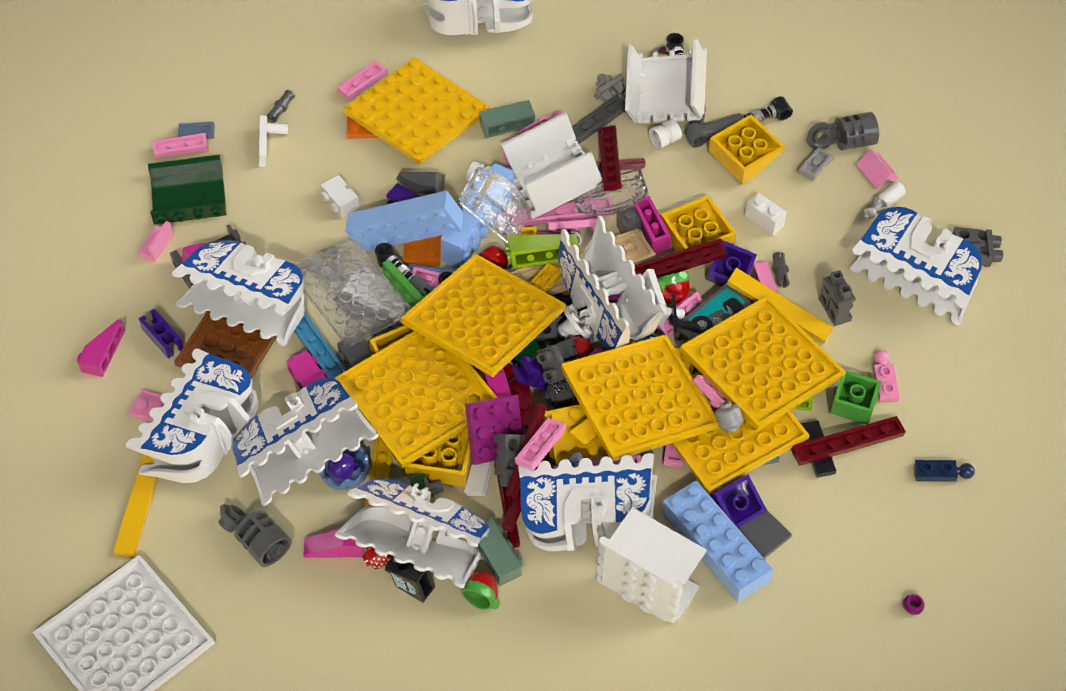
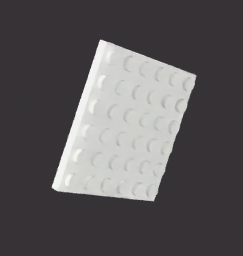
M140 555L136 556L33 632L36 639L78 691H155L215 644L214 640Z

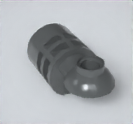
M873 112L838 117L831 124L820 122L813 125L808 132L807 139L809 145L815 150L818 147L823 150L827 149L832 144H837L838 148L842 151L865 147L878 143L879 125ZM822 132V136L817 139L818 134Z
M221 505L219 525L228 532L232 533L235 531V538L242 543V546L249 551L250 555L260 566L268 567L276 563L287 553L291 546V538L269 517L266 511H254L246 516L235 505Z

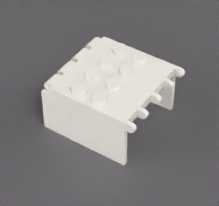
M693 39V54L691 49H687L686 55H675L674 50H670V56L658 57V52H653V57L643 58V53H637L633 45L628 44L625 111L634 123L650 124L652 118L654 123H663L669 117L676 122L685 121V116H687L688 121L702 119L705 108L707 49L702 48L697 39Z
M566 112L501 144L511 170L514 171V176L516 177L514 187L516 188L520 185L522 187V190L518 192V196L520 198L527 196L529 200L524 203L525 208H534L530 212L531 218H536L596 188V184L600 183L602 179L592 152L590 151L585 154L578 142L574 141L576 137Z
M633 507L610 539L604 536L599 539L601 546L598 550L600 554L598 563L600 565L597 567L599 574H597L596 580L621 595L625 601L638 605L642 611L652 613L665 622L675 623L700 587L688 579L707 550Z

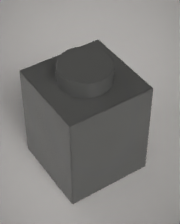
M634 207L617 212V228L621 234L635 229H639L641 232L642 220Z

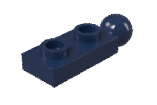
M915 460L914 463L916 481L957 482L958 475L963 479H970L975 474V469L971 464L964 463L957 467L956 460Z

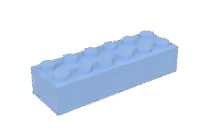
M494 163L461 209L463 212L462 230L442 236V262L459 268L471 258L474 251L479 249L482 239L488 236L491 226L496 224L500 213L504 212L509 200L512 201L515 196L513 170Z
M443 191L349 213L345 232L364 253L375 250L376 246L381 243H389L395 246L461 231L463 212L448 191Z
M697 481L663 500V514L681 535L686 534L689 540L707 550L702 561L738 603L772 581L773 568Z

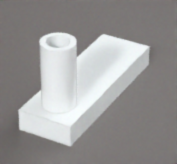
M260 115L259 167H266L267 133L288 134V124L267 123V116Z
M647 269L642 275L645 280L646 289L650 288L653 290L655 303H661L666 310L657 325L661 326L666 319H669L672 311L671 308L666 306L654 269ZM676 308L677 316L682 320L685 317V311L682 308Z
M495 461L471 465L464 490L467 496H485Z

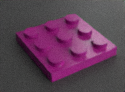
M509 395L465 404L471 463L473 465L496 460L497 442H494V434L523 435L518 395Z

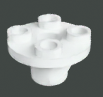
M573 304L566 306L564 313L567 318L558 326L559 334L565 340L580 334L588 339L593 332L587 324H584L585 317H579V312Z

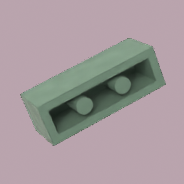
M527 100L479 111V122L485 138L522 130L535 122V113L530 101Z
M491 517L484 521L489 525L490 529L487 537H483L477 548L480 550L482 558L498 585L502 586L522 576L523 563L518 555H514L510 540H505L502 535L501 525L495 523Z

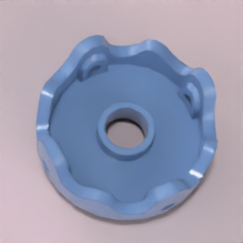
M361 445L356 451L344 450L348 454H355L356 459L354 463H359L360 465L356 471H353L350 479L344 480L341 483H335L329 477L327 470L328 461H326L324 470L319 472L325 484L333 489L349 490L359 486L366 479L369 472L368 454Z

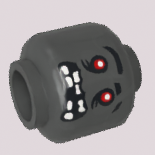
M565 380L549 384L544 392L546 402L555 408L571 403L574 395L570 385Z

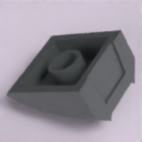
M400 172L396 177V180L403 185L419 192L434 194L445 190V175L437 172Z

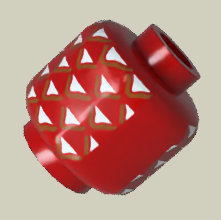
M369 546L364 548L365 554L362 555V558L367 567L371 565L373 569L378 570L386 566L387 562L392 560L393 555H379L375 552V548Z

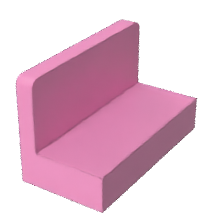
M872 149L856 164L875 188H879L887 179L895 182L899 178L880 153Z
M166 221L162 227L155 226L139 249V257L156 262L173 237L170 222Z
M755 259L750 271L751 277L773 291L778 292L768 263H757Z

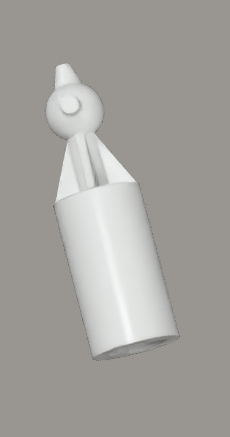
M893 182L875 198L872 208L864 209V219L877 217L878 214L876 212L884 211L892 206L905 194L904 186L900 182Z

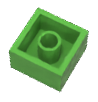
M846 371L845 375L840 379L830 414L869 424L882 381Z

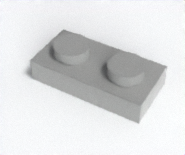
M818 147L799 168L798 173L814 181L833 160L834 155Z

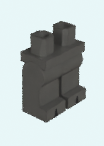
M954 227L953 235L971 242L979 250L982 257V266L990 267L992 262L1002 261L1004 257L1003 251L994 250V248H1000L1002 243L1001 236L992 235V230L989 229L984 231L981 229Z
M840 270L832 272L830 276L823 278L818 298L834 326L852 321L853 316L850 310L853 307V302L856 300L850 285L846 283L843 278L844 275Z
M573 338L539 350L536 356L538 363L543 367V377L545 382H548V385L566 379L563 375L561 364L580 359L576 357L567 361L564 360L578 354Z
M494 434V442H497L494 475H500V486L508 487L516 465L515 458L520 453L525 435Z

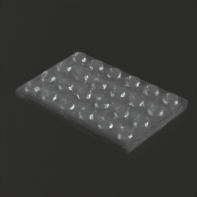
M350 237L294 263L303 274L304 293L347 348L397 323L411 309L358 242Z

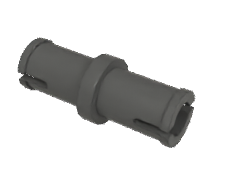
M286 90L282 97L276 100L275 106L267 114V117H270L269 120L276 122L279 116L288 109L287 106L295 97L293 92Z
M776 252L773 255L774 273L777 276L778 286L785 288L790 284L788 279L789 268L785 262V254L781 252L780 258V252Z

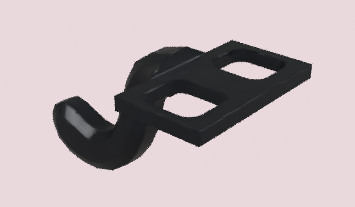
M672 293V313L669 316V322L673 326V332L676 333L677 328L692 332L702 331L698 324L682 321L678 318L675 293Z

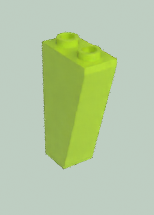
M561 234L507 236L508 243H505V251L508 263L512 262L513 269L557 263ZM569 234L570 244H575L579 250L576 234Z

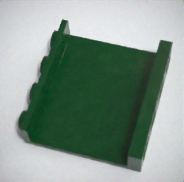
M220 155L148 164L153 209L150 213L154 225L164 224L166 221L172 223L227 215Z

